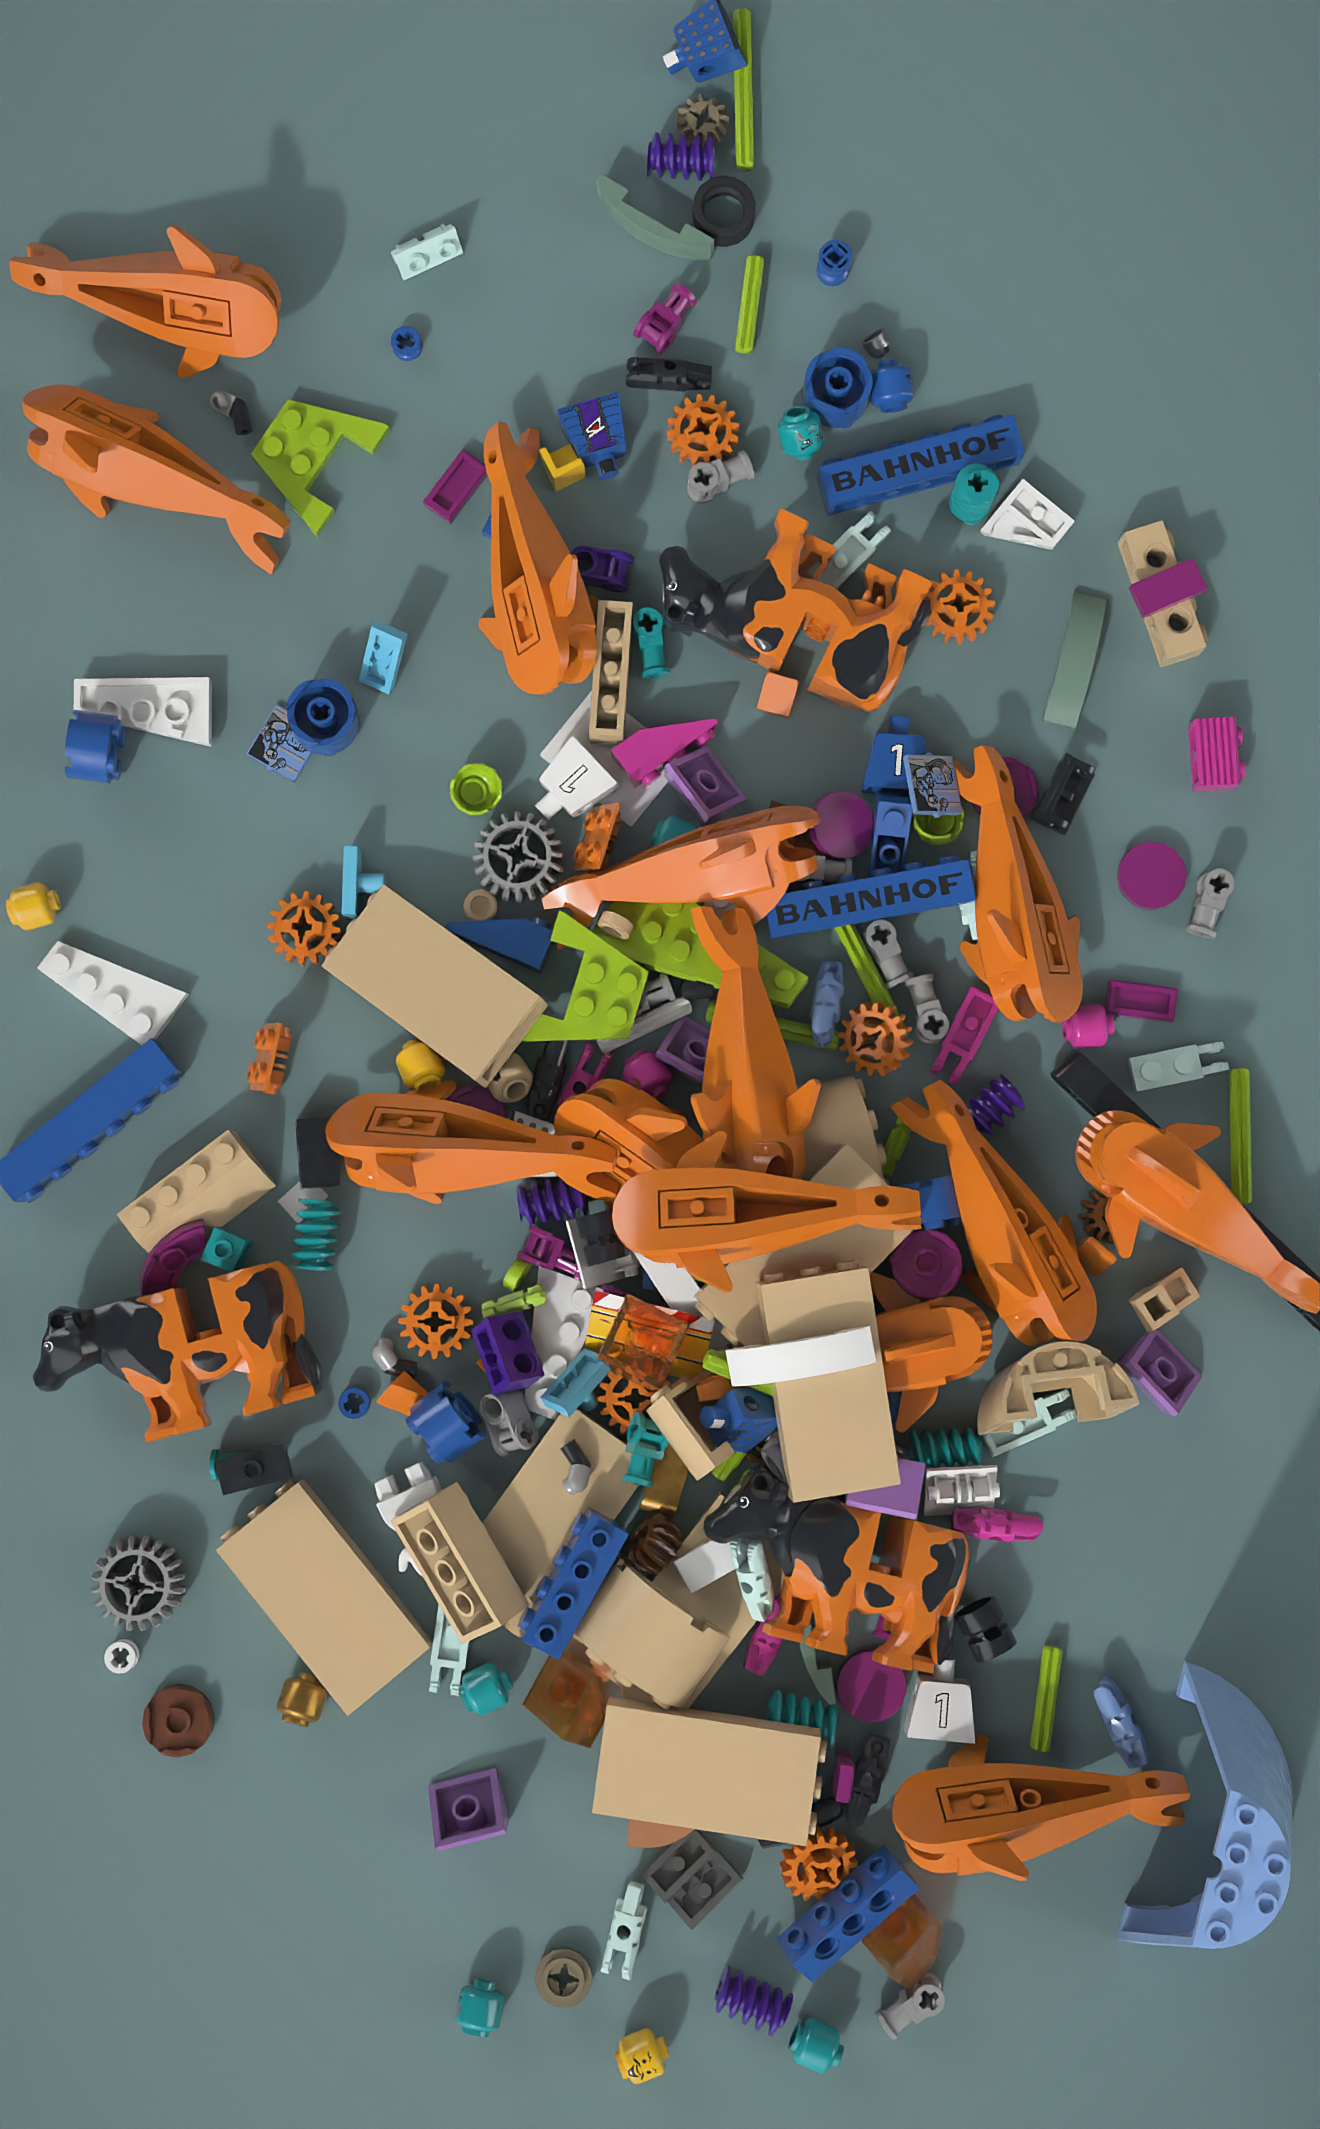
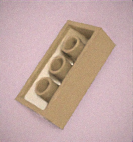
M227 1130L117 1213V1216L134 1239L150 1253L153 1247L169 1232L183 1224L202 1218L205 1222L206 1237L208 1239L214 1227L222 1228L277 1185L238 1133Z
M458 1482L442 1489L391 1520L393 1527L462 1644L501 1627L529 1606L522 1588L516 1583L505 1564L503 1556L496 1549L487 1533L486 1527L479 1520L469 1503L467 1495L462 1491Z

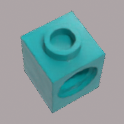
M214 1227L200 1260L229 1272L241 1270L254 1241L225 1228Z

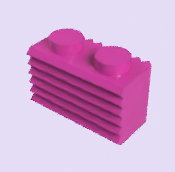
M1233 716L1194 719L1188 725L1193 792L1234 790L1241 784L1240 780L1245 778L1244 760H1239L1238 747H1241L1243 741L1242 728L1236 726V718Z

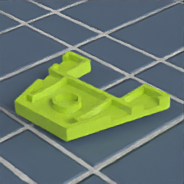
M288 399L251 455L277 489L288 500L297 514L309 526L314 535L319 537L335 514V511L332 507L308 493L309 489L344 438L349 439L372 455H375L389 434L390 428L384 423Z
M559 911L550 941L584 951V955L564 1020L541 1014L522 1041L629 1039L649 972L565 912Z

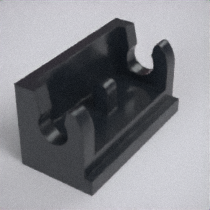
M1066 752L1059 761L1031 820L1065 836L1095 776V768Z
M332 1116L296 1119L295 1121L300 1190L340 1185L338 1153L330 1148L325 1133L327 1123Z

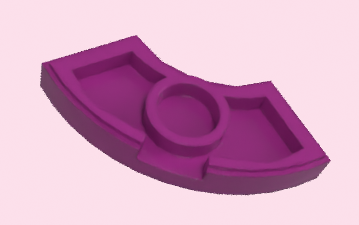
M203 1218L177 1227L165 1235L153 1247L141 1270L139 1281L141 1295H152L177 1288L178 1277L182 1270L195 1258L201 1257L207 1245L206 1226Z

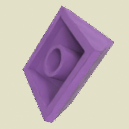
M707 745L669 762L664 767V777L701 827L717 822L747 799Z
M683 1016L676 1021L657 1050L655 1057L665 1063L670 1069L702 1086L710 1030L687 1016Z
M1158 1329L1146 1332L1115 1362L1162 1413L1173 1417L1179 1414L1202 1378V1375Z
M897 1458L900 1485L847 1493L845 1505L916 1520L926 1464Z
M496 1768L428 1785L436 1852L506 1834L509 1816Z

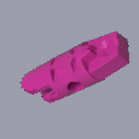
M587 1042L556 1105L560 1106L565 1099L570 1098L572 1095L577 1096L576 1087L578 1084L584 1083L586 1085V1091L583 1093L586 1094L594 1083L603 1080L614 1055L606 1052L600 1059L599 1066L593 1076L584 1071L594 1053V1045Z
M985 1507L954 1508L951 1517V1530L961 1532L966 1536L977 1539L1013 1542L1014 1540L1033 1542V1540L1038 1538L1044 1527L1041 1518L1039 1519L1038 1516L1034 1517V1515L1017 1514L1011 1510Z
M781 1590L774 1598V1611L764 1622L758 1621L750 1637L743 1662L745 1669L760 1676L764 1675L778 1654L784 1640L762 1632L764 1623L775 1618L780 1610Z

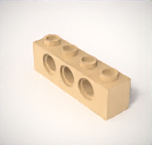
M1163 520L1124 532L1117 543L1131 584L1182 563L1176 560L1173 551L1175 547L1174 538L1169 529L1166 530ZM1147 557H1156L1160 561L1161 567H1152L1147 562ZM1194 597L1144 618L1160 667L1199 656L1207 647V632L1204 625L1198 623L1195 614L1197 605ZM1169 619L1180 621L1183 630L1176 631L1172 629L1169 625Z
M598 600L596 627L597 656L593 668L589 740L591 744L619 745L624 741L633 602Z

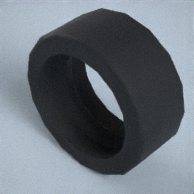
M718 176L710 178L699 187L694 196L692 208L694 227L713 238L714 246L728 247L740 243L748 236L754 224L756 203L752 191L744 182L735 177ZM721 195L731 196L741 203L743 217L734 226L727 228L716 227L705 218L704 209L706 203L712 198Z

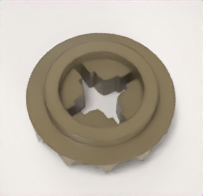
M701 93L692 100L687 98L686 103L678 110L677 130L680 136L681 134L686 135L689 145H691L695 135L699 136L701 146L705 145L708 136L712 137L714 145L718 144L723 140L729 128V116L726 112L725 104L721 105L714 96L712 98L703 97ZM708 112V121L710 123L705 122L697 130L696 117L701 118L703 114Z
M568 1947L558 1950L552 1949L550 1953L541 1958L535 1974V1983L540 1996L547 2003L562 2008L571 2007L581 2002L588 1994L592 1982L590 1964L584 1959L582 1953L572 1951ZM567 1964L568 1975L574 1976V1979H568L566 1985H564V1991H561L559 1978L554 1977V1973H560L563 1965Z

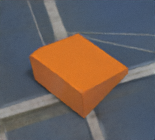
M767 672L756 709L789 718L799 681Z
M1092 1236L1083 1237L1077 1244L1079 1262L1083 1269L1092 1276L1100 1275L1117 1260L1115 1254Z
M404 1371L390 1384L376 1402L384 1407L410 1415V1407L428 1394V1392Z

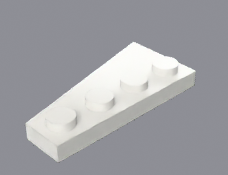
M209 677L74 679V710L117 715L118 719L122 720V726L212 747V680Z
M59 941L56 942L37 967V969L141 1045L150 1038L157 1039L189 996V994Z
M539 1266L537 1284H542L544 1289H546L547 1302L534 1307L531 1338L537 1354L542 1360L545 1375L529 1388H525L524 1398L529 1411L556 1420L559 1412L546 1407L540 1397L582 1351L586 1340L595 1291L602 1292L603 1290L596 1286L584 1289L582 1281Z

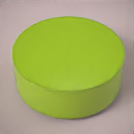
M519 1257L516 1258L504 1277L503 1286L516 1292L526 1279L532 1263Z

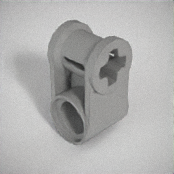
M521 1390L497 1395L491 1392L481 1398L479 1403L480 1414L486 1423L493 1447L500 1456H510L517 1449L527 1450L536 1446L538 1441L537 1428L531 1419ZM527 1431L526 1435L520 1436L521 1432ZM506 1439H509V1440H510V1442H508V1443H505V1444L502 1443L503 1440H506Z

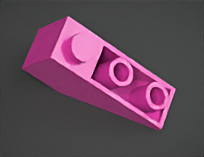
M714 718L641 729L613 748L611 756L635 788L641 784L647 787L661 776L659 771L669 762L687 755L686 751L695 744L702 747L716 736L713 731L717 729L718 722Z

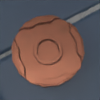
M183 1684L165 1687L152 1697L144 1709L142 1726L145 1738L150 1745L152 1744L154 1748L158 1749V1752L165 1756L179 1758L190 1755L204 1745L213 1730L214 1713L210 1701L203 1692L195 1687Z

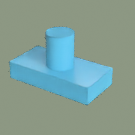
M376 620L371 626L359 682L389 695L395 687L408 634Z
M344 846L342 915L346 919L359 917L361 893L378 892L383 884L386 886L385 873H361L362 852L358 846Z
M584 1348L540 1397L544 1405L568 1417L578 1407L584 1412L593 1410L599 1402L594 1389L613 1368L609 1358Z

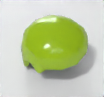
M484 763L464 765L451 780V799L458 810L470 816L486 814L498 804L502 797V780L494 768Z
M963 808L962 813L959 815H942L938 818H935L933 815L913 814L915 831L923 841L933 846H943L953 842L962 833L966 824Z

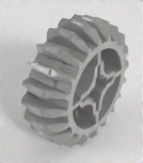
M515 811L514 821L510 822L507 814L503 813L501 814L502 825L498 826L496 821L492 819L489 821L493 829L491 833L485 829L480 830L479 833L486 842H474V847L479 851H483V853L472 855L473 862L483 863L474 869L475 874H487L480 881L481 885L487 887L494 883L490 890L493 896L498 895L503 889L502 899L505 902L510 900L512 893H515L518 904L523 902L522 893H528L529 899L535 901L536 896L533 890L538 888L545 895L548 892L543 884L545 881L554 886L557 884V879L551 875V872L557 874L563 872V867L554 863L555 861L565 859L563 852L554 851L562 846L561 839L550 841L555 836L556 830L552 827L543 832L547 824L544 818H541L536 825H533V813H528L526 820L521 821L520 811ZM514 832H521L512 844L496 845L504 836ZM531 834L537 837L545 846L546 860L539 858L538 855L529 851ZM523 847V854L526 860L524 862L521 861V864H516L514 868L511 854H516V851L521 850ZM491 855L507 862L508 875L506 881L493 871ZM532 869L537 871V869H541V872L533 879L523 883H516L525 870Z
M136 1534L129 1536L128 1544L121 1538L115 1542L116 1549L109 1546L104 1550L106 1558L96 1560L95 1564L102 1571L93 1572L91 1578L99 1581L100 1584L91 1587L90 1592L101 1594V1598L97 1599L94 1605L99 1607L105 1604L107 1609L102 1613L104 1618L112 1614L115 1615L113 1626L118 1627L126 1620L125 1626L127 1631H132L137 1623L141 1631L147 1630L150 1622L153 1626L158 1627L162 1624V1617L169 1619L174 1615L171 1607L178 1608L182 1604L181 1599L175 1594L179 1595L186 1592L184 1585L177 1584V1581L187 1577L186 1572H176V1568L183 1564V1560L180 1558L172 1562L170 1556L175 1553V1548L171 1547L163 1552V1539L157 1540L151 1546V1535L143 1536L141 1543ZM138 1555L137 1562L133 1564L131 1572L115 1573L117 1565L125 1556ZM152 1561L158 1565L164 1578L153 1574L151 1570ZM137 1576H140V1582L146 1585L141 1589H138V1583L132 1580ZM114 1587L125 1592L126 1604L119 1599ZM163 1592L160 1602L154 1608L139 1610L140 1604L145 1600L146 1593Z

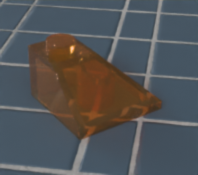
M626 1294L597 1359L620 1376L648 1390H659L662 1388L690 1325L630 1294Z
M565 1649L560 1660L549 1655L522 1705L562 1740L591 1748L605 1721L606 1702L603 1679L568 1649Z
M914 1893L861 1941L891 1979L911 1990L935 1964L944 1927Z

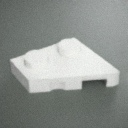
M1022 479L983 526L980 533L984 536L1053 550L1075 521Z

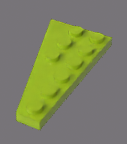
M614 901L607 911L617 913L633 924L634 928L629 938L625 940L614 938L603 932L599 928L598 923L591 930V932L632 961L644 965L647 969L690 981H701L714 985V988L717 989L720 987L723 971L711 960L695 930L691 913L692 908L699 907L695 902L647 903ZM757 944L759 952L758 970L771 1004L789 1009L808 983L809 977Z

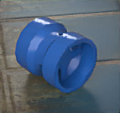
M831 240L823 244L819 251L816 272L820 281L827 286H839L848 278L852 253L846 243L839 240Z

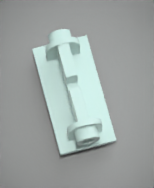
M441 224L440 227L423 234L424 240L420 242L417 238H414L401 245H395L396 249L391 251L394 262L398 265L403 281L463 254L454 226L451 224L447 226Z

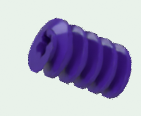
M655 132L648 146L647 177L650 176L653 167H655L658 178L664 176L667 168H669L671 179H676L680 169H682L685 180L690 179L693 170L696 172L698 181L703 180L706 171L709 172L710 178H713L716 147H714L712 137L708 136L705 145L701 146L699 136L695 135L691 145H688L686 135L681 134L678 144H675L672 133H668L665 142L661 143L659 132Z
M1000 1074L1002 1082L996 1079L989 1082L991 1091L984 1087L979 1090L981 1100L974 1096L968 1099L970 1108L967 1107L972 1115L976 1129L980 1133L983 1131L990 1136L994 1135L991 1127L992 1123L1002 1128L1005 1126L1001 1117L1003 1114L1012 1119L1015 1118L1012 1109L1014 1105L1022 1110L1026 1109L1018 1090L1002 1074Z
M558 1177L557 1187H553L549 1178L545 1179L543 1189L538 1187L535 1180L531 1181L529 1191L525 1190L522 1182L517 1184V1202L521 1223L523 1216H525L529 1224H535L537 1214L540 1215L543 1222H548L551 1212H553L557 1220H562L564 1210H567L571 1218H576L578 1208L581 1209L584 1216L590 1215L588 1195L567 1185L560 1177Z
M726 1965L715 1992L716 2012L720 2013L725 2005H728L729 2018L733 2019L738 2011H741L742 2024L744 2025L753 2016L755 2017V2030L759 2031L766 2022L769 2024L768 2035L772 2037L778 2028L781 2029L788 2018L793 2003V1993H789L783 1999L782 1989L776 1987L770 1993L768 1982H762L756 1989V1977L749 1976L743 1983V1972L737 1970L730 1977V1966Z

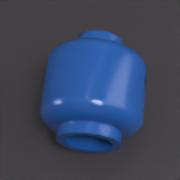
M886 360L878 363L879 369L871 372L873 378L870 394L872 405L880 408L881 413H894L907 409V404L914 397L911 370L906 366L899 365L898 360Z

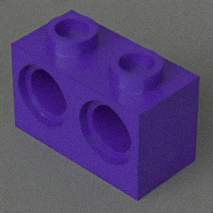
M522 1311L487 1317L471 1330L494 1395L529 1388L545 1375L542 1360L537 1354L531 1338L530 1327L526 1323Z

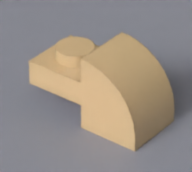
M1180 1267L1151 1286L1137 1292L1128 1302L1146 1331L1152 1332L1180 1314V1310L1201 1296L1184 1269Z

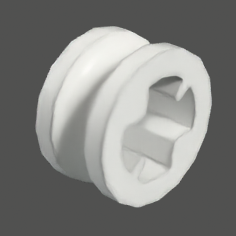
M120 1639L114 1642L105 1652L104 1659L107 1668L117 1674L126 1673L131 1670L139 1660V1648L132 1640ZM119 1647L120 1651L123 1649L128 1650L129 1655L126 1657L129 1662L128 1665H125V1661H122L120 1664L116 1662L115 1658L118 1655L115 1650Z

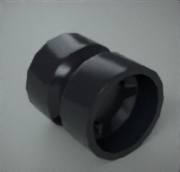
M613 1209L575 1219L580 1238L587 1241L583 1250L588 1267L632 1255L631 1250L621 1242L614 1230L612 1221ZM608 1234L610 1244L601 1246L598 1237Z
M994 1596L976 1600L957 1611L954 1615L962 1634L970 1636L967 1644L976 1662H984L996 1658L1010 1650L1017 1643L1009 1625L1000 1621L1003 1613Z

